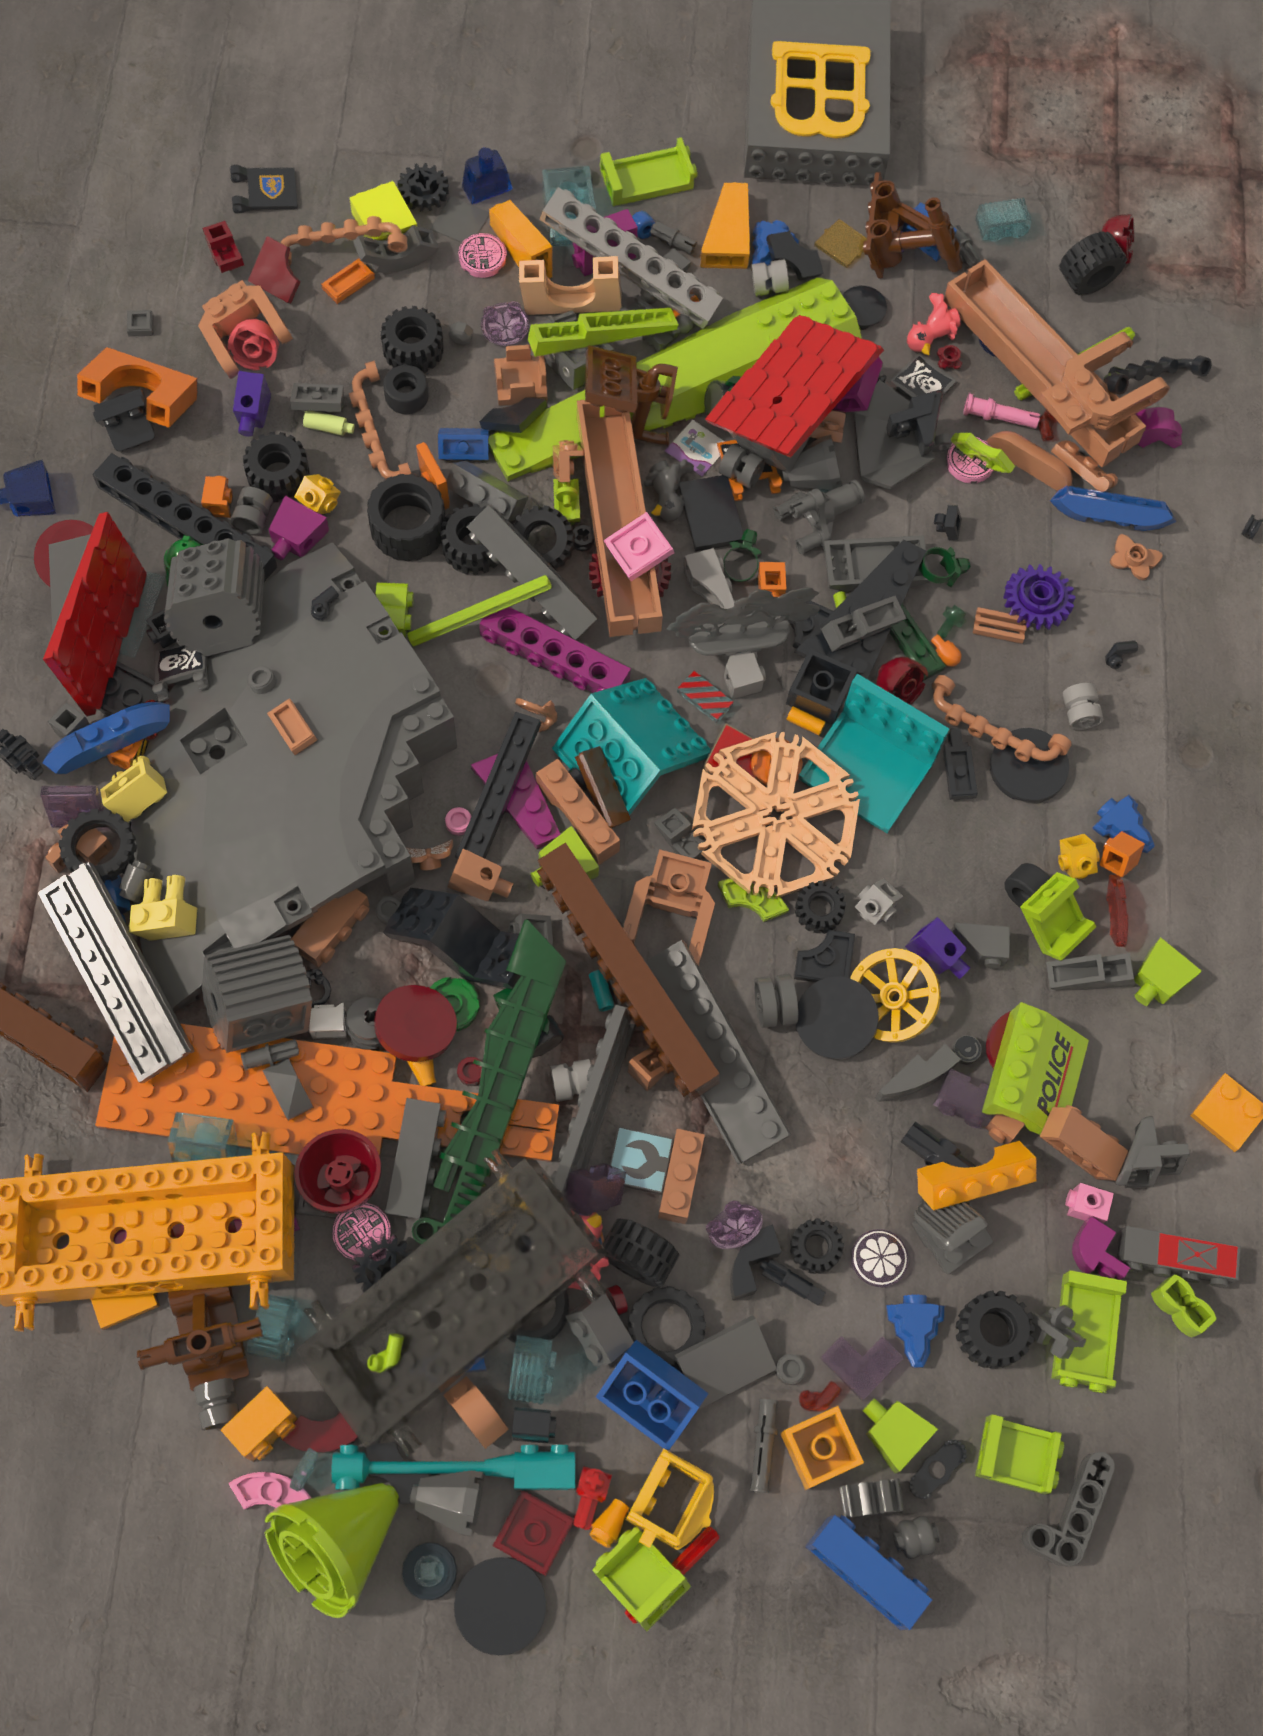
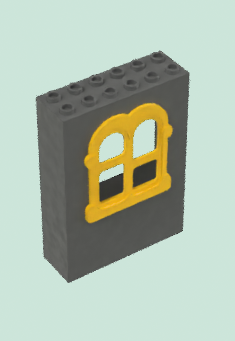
M752 0L748 43L744 177L871 186V182H874L875 173L880 172L884 181L890 156L891 0ZM788 76H790V77H806V78H815V79H797V78H789ZM825 79L854 81V90H828L825 87ZM787 88H810L815 90V112L812 117L806 120H797L787 113ZM825 100L852 101L854 103L853 117L841 123L830 120L825 114Z

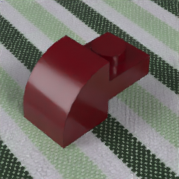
M226 221L202 228L211 255L221 273L244 266L242 256Z

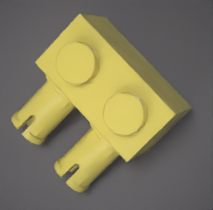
M146 756L137 757L138 761L135 759L133 766L125 772H117V777L113 775L112 781L100 789L103 805L108 810H111L113 814L117 813L122 816L126 822L139 817L143 810L153 803L159 802L167 793L164 778L150 765V760Z
M181 875L167 876L166 898L161 901L163 881L155 878L145 879L143 902L131 905L129 932L149 941L195 935L197 907L185 903L183 900L185 877Z

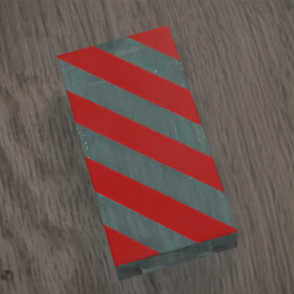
M695 671L677 688V693L715 723L729 711L734 703Z

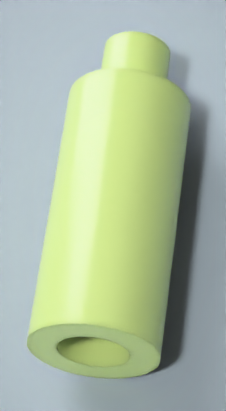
M312 410L306 411L304 415L303 426L306 428L341 436L345 432L353 434L355 424L348 423L347 418Z

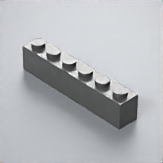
M488 505L467 526L471 531L469 536L479 546L483 544L489 550L487 555L496 564L502 563L507 569L505 571L506 575L514 583L519 581L521 584H524L543 575L548 576L552 588L529 599L533 602L537 600L543 606L541 609L543 614L551 621L555 619L561 625L559 630L562 634L577 640L600 618L494 505Z

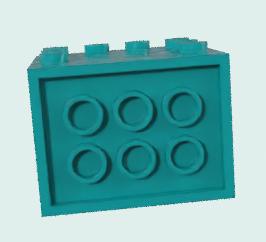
M857 674L851 682L842 713L817 749L850 775L849 779H853V784L845 789L848 793L858 792L859 794L853 800L857 801L860 799L857 816L888 834L935 763L950 729ZM808 760L799 773L798 780L810 787H815L829 782V776L811 760Z
M646 678L591 693L552 747V750L569 769L573 767L580 771L575 757L583 751L600 746L629 816L661 775L705 760L711 751L705 739L690 727L689 722L678 714L671 702L665 699L656 690L655 685Z

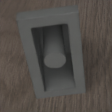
M955 923L952 927L951 932L966 947L965 952L976 964H983L986 968L996 969L1004 966L1008 961L1010 927Z

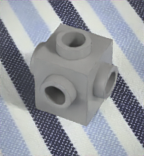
M883 878L874 883L872 887L868 885L858 895L861 900L855 908L860 912L864 920L876 925L882 920L887 922L897 912L894 907L902 899L903 895Z

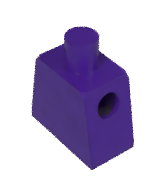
M238 372L233 412L238 424H240L238 430L240 435L251 437L255 427H264L271 399V392L264 374Z
M938 917L923 926L905 946L910 952L925 960L937 974H941L949 969L960 979L970 969L960 958L966 951V947Z

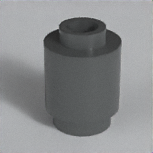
M136 860L134 864L128 863L119 886L121 889L119 895L140 903L142 897H144V880H150L155 872L150 870L152 865L140 860Z

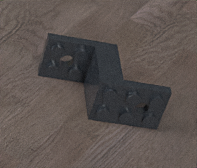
M410 887L403 895L399 907L389 918L388 925L383 931L390 939L422 944L465 980L513 989L521 977L506 971L519 934L500 931L459 894Z

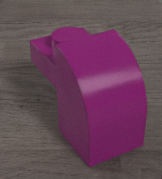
M1152 407L1135 414L1146 425L1140 442L1137 445L1144 448L1158 440L1172 448L1182 445V427L1178 421H1175L1174 410L1165 407Z
M1092 1216L1084 1221L1074 1238L1072 1246L1074 1260L1083 1273L1089 1274L1096 1268L1098 1269V1274L1102 1277L1121 1280L1125 1278L1130 1267L1105 1252L1116 1232Z

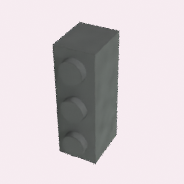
M468 461L453 463L447 477L448 489L474 504H479L481 508L494 505L509 522L516 520L515 518L518 514L521 515L528 500V496Z

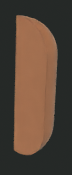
M1001 431L993 434L986 440L991 447L1003 450L1014 465L1056 491L1065 486H1072V474L1069 467L1062 460L1023 436L1012 431Z

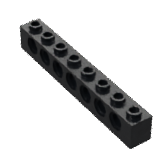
M111 453L92 474L99 489L176 538L183 539V536H192L194 541L201 545L228 538L234 541L242 540L246 543V547L251 546L253 548V554L257 553L259 555V561H262L265 572L264 582L277 568L275 555L271 549L264 545L262 547L259 546L246 533L240 534L235 531L227 521L216 519L208 509L197 507L187 496L183 494L181 496L178 495L165 482L159 483L146 470L135 468L127 458H120Z

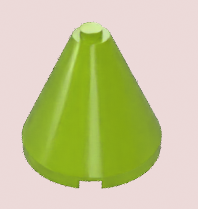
M378 1483L283 1504L266 1516L265 1522L271 1521V1527L265 1531V1536L274 1559L286 1578L299 1593L306 1588L317 1598L312 1602V1606L330 1617L341 1618L356 1606L397 1511L398 1493L391 1485Z

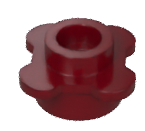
M947 345L938 349L937 355L940 358L938 366L941 369L952 367L959 369L962 366L960 361L961 350L956 346Z

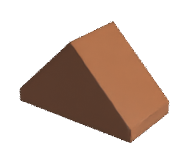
M648 1048L629 1061L628 1073L646 1091L651 1089L666 1074V1071L659 1062L660 1058L658 1055L660 1053L657 1048L653 1051L651 1048Z

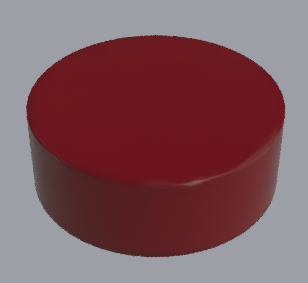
M466 1057L458 1064V1078L464 1085L476 1086L480 1084L482 1066L473 1064L474 1059L481 1061L476 1057Z
M617 1285L606 1288V1296L618 1316L626 1313L628 1305L621 1288Z

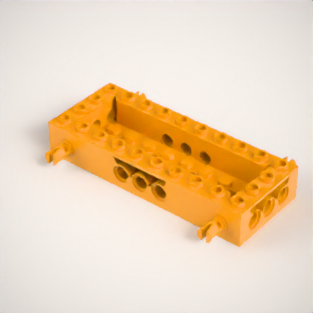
M262 1132L261 1142L260 1137L256 1133L251 1134L252 1155L50 1175H42L44 1155L35 1153L33 1159L26 1154L24 1157V1177L0 1179V1304L4 1307L16 1306L15 1331H24V1327L30 1331L34 1330L35 1304L250 1284L249 1309L258 1310L260 1300V1305L266 1310L269 1308L268 1284L270 1282L294 1280V1165L283 1152L269 1154L270 1133ZM240 1219L242 1221L241 1229L236 1233H229L228 1226L230 1222ZM183 1224V1235L173 1239L171 1237L173 1226ZM119 1230H126L127 1237L125 1241L115 1244L114 1235ZM63 1235H69L70 1241L67 1247L57 1249L58 1239Z

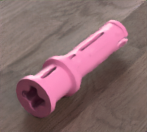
M971 393L967 396L963 415L966 416L973 414L983 417V420L999 419L1036 429L1040 413L997 404L991 398L985 400L973 397Z

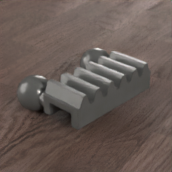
M641 289L640 296L637 295L631 305L627 308L625 306L621 307L620 311L653 309L649 304L655 303L658 299L644 289ZM680 314L676 317L678 323L677 330L642 336V339H647L649 346L654 345L655 351L658 352L674 341L679 333H688L692 329L693 322L687 315Z

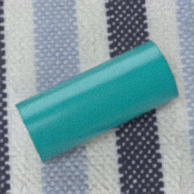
M599 970L591 972L589 979L599 1011L603 1012L613 1009L615 1005L608 982Z

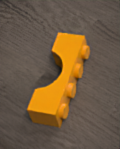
M1020 1141L994 1147V1157L988 1163L981 1166L963 1168L940 1162L918 1168V1193L933 1210L1036 1182V1157Z

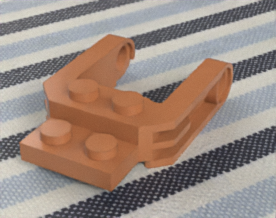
M241 280L237 284L231 285L220 295L211 298L202 306L205 313L198 327L230 379L237 376L240 370L236 366L237 364L222 338L230 335L238 323L247 319H254L260 313H263L282 344H286L293 339L261 286H246L244 281Z
M1120 332L1068 360L1061 382L1041 392L1040 399L1068 435L1088 424H1092L1094 428L1107 430L1158 402L1170 390L1169 385L1164 379L1158 377L1115 401L1110 400L1108 393L1091 372L1112 362L1114 357L1123 353L1128 347H1132L1133 341L1125 332Z
M659 849L653 875L646 876L636 882L623 929L633 944L636 940L646 904L651 905L653 908L687 917L695 916L697 920L689 950L699 966L715 906L714 900L705 889L712 863Z

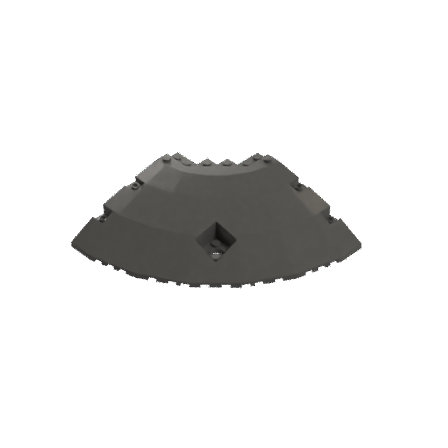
M333 542L287 564L264 584L261 627L259 635L254 636V644L207 656L209 688L199 690L198 683L193 680V677L176 682L169 692V699L164 701L165 704L170 705V722L165 729L152 734L144 756L149 758L150 765L164 778L167 793L159 802L153 803L143 810L139 817L131 819L130 828L136 838L135 843L137 845L133 864L136 860H140L152 865L150 870L155 872L153 878L163 881L161 901L166 898L167 876H184L183 900L185 903L197 907L195 935L152 941L140 937L143 956L173 1012L196 1001L195 996L203 993V963L206 955L273 939L277 935L313 917V913L317 912V909L333 899H338L380 876L391 895L416 883L411 856L400 839L399 834L413 827L409 801L424 793L420 767L457 748L454 716L441 697L436 683L402 632L399 633L388 612L366 581L361 582L354 567ZM350 584L354 585V587L350 589L345 588ZM333 586L338 592L339 597L329 604L328 616L324 620L314 619L311 615L312 600L327 588ZM384 630L389 631L387 635L380 634ZM260 666L270 668L276 677V684L273 689L264 694L253 692L247 682L249 673ZM289 698L317 738L316 742L297 755H294L267 714ZM216 749H223L225 751L224 757L218 760L211 758V753ZM132 901L133 905L140 904L139 902ZM291 904L298 905L295 911L288 910Z

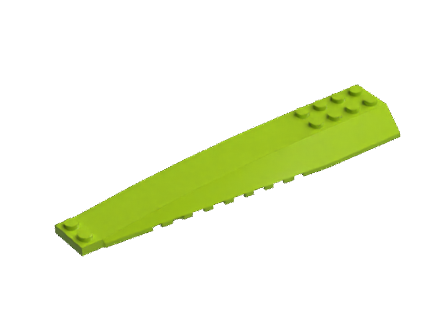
M817 277L793 287L788 292L779 293L736 311L637 362V368L646 372L657 364H669L678 367L673 398L666 420L661 419V403L652 402L644 430L650 431L662 426L666 428L672 426L673 422L682 419L687 421L695 418V415L705 412L704 398L708 385L713 380L727 381L733 376L742 377L749 368H752L774 339L777 340L793 318L798 315L809 317L814 321L830 325L832 328L843 332H849L853 336L862 339L857 318L833 280ZM659 374L658 380L661 386H664L667 376ZM585 390L545 409L522 433L500 431L489 436V450L507 481H511L529 472L535 473L552 467L553 445H559V441L573 440L574 443L581 447L577 423V401L585 400ZM604 406L600 407V417H604ZM570 456V459H576L581 456Z

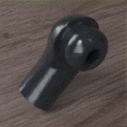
M330 586L312 600L311 615L314 619L324 620L328 616L329 604L339 597L338 592L333 586Z
M1132 640L1114 643L1105 657L1106 664L1112 669L1120 668V663H1123L1121 658L1123 654H1131L1138 651L1137 642Z

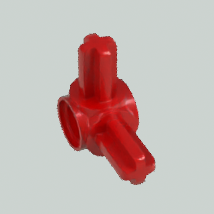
M583 1466L576 1490L577 1495L581 1496L574 1518V1526L584 1530L591 1528L598 1502H605L612 1474Z

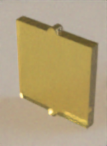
M838 219L829 229L824 230V234L815 242L814 246L847 268L856 258L859 259L861 257V253L864 251L863 243L867 238Z

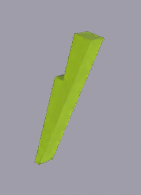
M671 308L579 314L578 321L531 324L528 341L534 356L537 357L588 347V345H600L677 330L678 323Z

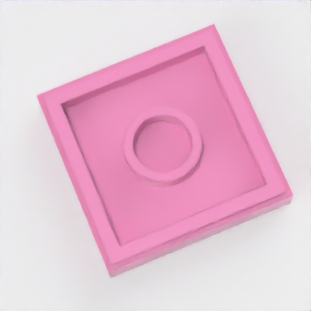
M647 512L603 540L630 581H633L675 553Z

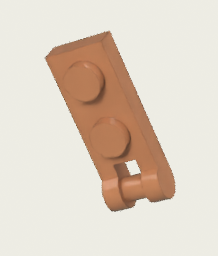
M1065 440L1057 443L1051 450L1053 454L1098 491L1104 492L1117 485V476L1113 473L1106 474L1098 467V463L1093 458L1084 456L1079 452L1080 449L1075 443Z

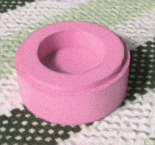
M460 807L451 809L445 817L447 830L453 835H464L472 817L470 812Z

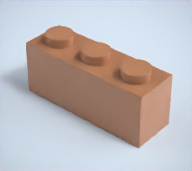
M355 889L317 909L318 911L313 913V917L307 919L291 938L299 954L318 968L323 962L327 963L335 953L334 948L339 942H344L352 933V927L357 920L362 921L368 914L370 909L368 897L358 889Z
M1066 1105V1107H1052L1040 1137L1094 1178L1116 1181L1128 1150L1119 1144L1120 1141L1116 1137L1104 1133L1098 1123L1081 1115L1082 1112L1078 1108Z
M681 1129L676 1130L658 1215L659 1219L686 1224L704 1134Z

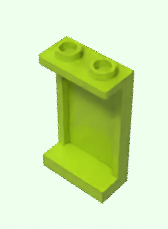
M682 137L677 138L676 146L673 148L618 160H612L610 152L601 153L600 171L612 205L618 206L694 189L697 169L695 164H691L690 150L688 145H684Z
M1071 1270L1063 1274L1059 1307L1067 1305L1073 1310L1072 1320L1076 1324L1072 1329L1087 1340L1084 1347L1074 1348L1069 1359H1061L1054 1355L1051 1379L1060 1380V1385L1076 1388L1078 1384L1089 1386V1391L1096 1393H1107V1390L1116 1387L1113 1373L1121 1296L1126 1293L1127 1281Z

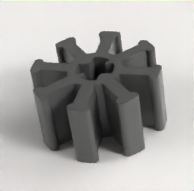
M899 1479L880 1480L870 1483L864 1482L840 1487L843 1513L846 1518L904 1511Z

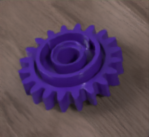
M1041 564L1038 565L1037 570L1028 565L1026 571L1019 568L1017 574L1013 573L1010 580L1007 581L1003 598L1007 599L1005 607H1012L1009 615H1019L1018 623L1026 620L1027 628L1032 623H1035L1037 630H1040L1042 624L1050 630L1052 624L1057 627L1060 626L1062 620L1066 621L1072 612L1075 596L1071 594L1074 588L1071 586L1066 587L1069 581L1068 578L1059 579L1061 576L1060 571L1052 574V567H1049L1047 571H1043Z

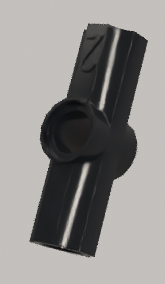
M916 1121L901 1140L902 1144L924 1159L926 1166L945 1162L956 1167H977L963 1157L959 1148L952 1142L944 1138L939 1139Z

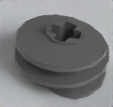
M372 997L358 999L350 1005L345 1017L346 1031L351 1037L352 1043L358 1048L377 1050L383 1047L376 1036L374 1028L375 1015L381 1002L380 999Z

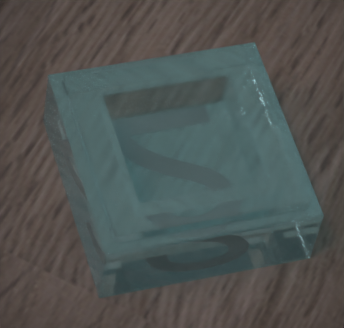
M310 1448L307 1450L294 1470L290 1488L297 1492L302 1490L315 1469L319 1456L318 1452Z

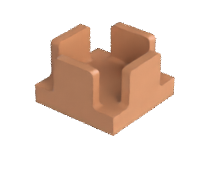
M530 345L507 346L506 358L494 359L499 406L514 405L525 397L546 399V402H548L544 355L531 356Z

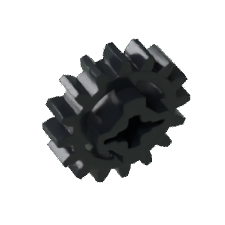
M424 163L423 167L415 164V169L412 170L407 167V174H400V180L397 181L398 190L405 203H410L411 210L419 207V211L422 212L427 207L429 211H432L433 205L440 208V201L446 202V195L449 194L448 177H444L443 170L437 172L436 165L428 168L427 163Z
M2 728L0 730V758L16 774L22 772L29 779L33 780L39 777L44 771L42 765L37 761V758L40 756L39 753L23 736L15 737L8 730Z
M381 1234L380 1241L377 1242L371 1236L369 1237L371 1245L368 1247L364 1244L360 1245L363 1252L362 1255L354 1254V1259L359 1264L353 1265L352 1270L355 1273H360L354 1279L357 1284L363 1283L361 1289L364 1293L372 1289L371 1295L373 1298H376L379 1292H381L384 1299H388L389 1292L391 1291L396 1296H399L398 1288L402 1286L408 1289L409 1285L406 1279L415 1278L414 1273L410 1269L417 1267V1263L415 1260H409L414 1256L412 1249L405 1251L408 1246L405 1240L397 1244L398 1238L396 1235H392L390 1240H387L386 1236ZM379 1249H382V1251H380V1252H378V1253H376V1254H374V1255L372 1254V1253H374L375 1251H377V1250H379ZM396 1252L401 1254L403 1265L395 1262ZM386 1261H388L390 1268L385 1267L382 1272L379 1265H385ZM365 1267L374 1271L372 1281L366 1276ZM397 1278L393 1282L386 1284L388 1281Z

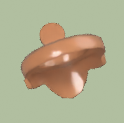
M520 698L516 699L515 704L517 706L546 717V721L542 722L538 732L546 731L556 723L558 715L552 701L547 702L542 707Z

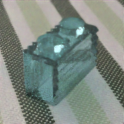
M1024 198L1004 200L998 203L995 201L994 203L990 202L984 205L980 204L976 214V221L982 240L998 241L1003 237L1010 236L1020 238L1028 234L1032 223Z
M269 1294V1308L265 1310L259 1302L255 1317L260 1318L263 1337L249 1339L246 1352L253 1356L284 1362L285 1356H290L292 1353L295 1339L290 1337L293 1326L298 1327L300 1324L302 1309H299L297 1300Z
M517 1335L508 1394L510 1400L515 1399L516 1401L521 1400L522 1402L527 1401L528 1403L532 1402L541 1405L544 1402L545 1393L551 1394L554 1376L548 1375L549 1369H555L557 1352L551 1351L553 1341Z

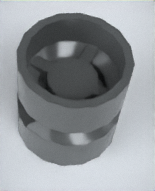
M732 444L721 460L719 473L730 479L737 478L738 483L751 489L755 486L763 472L765 459L754 453L747 455L746 449Z
M255 487L242 488L237 501L238 506L235 507L230 520L233 527L249 535L261 534L267 520L266 516L269 514L273 503L272 497L265 491Z
M232 1378L206 1382L194 1388L197 1405L203 1407V1410L199 1413L203 1431L222 1428L239 1413L238 1404L232 1402V1399L236 1396Z

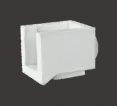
M344 1003L336 1007L334 1005H314V1008L311 1009L309 1030L313 1039L346 1038V1009Z

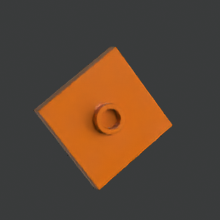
M424 442L416 445L421 476L432 482L437 490L440 491L444 501V509L446 510L450 506L447 480L427 444Z

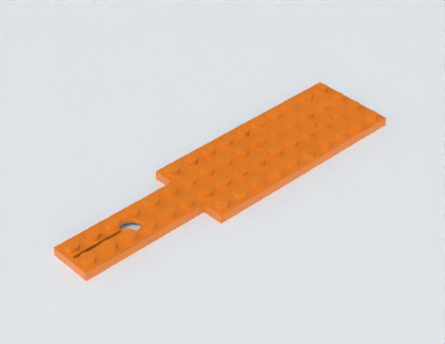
M181 1024L195 1052L188 1054L145 1083L138 1082L114 1037L95 1126L97 1128L252 1149V1133H256L260 1137L261 1142L262 1132L270 1133V1152H283L284 1154L298 1156L306 1144L321 1133L335 1129H348L359 1132L367 1137L376 1147L380 1157L383 1139L399 1141L406 1098L443 1104L442 1110H447L444 1127H439L437 1138L442 1139L441 1147L446 1148L458 1131L457 1128L451 1126V1123L460 1124L462 1115L471 1110L476 1099L462 1095L463 1091L393 1082L397 1057L387 1052L296 1040L299 1047V1055L291 1057L289 1060L314 1108L288 1121L262 1071L270 1067V1063L245 1071L241 1053L263 1048L267 1043L271 1046L294 1039L281 1038L226 1053L225 1049L222 1050L221 1044H218L213 1028ZM517 1099L498 1155L551 1162L559 1105Z

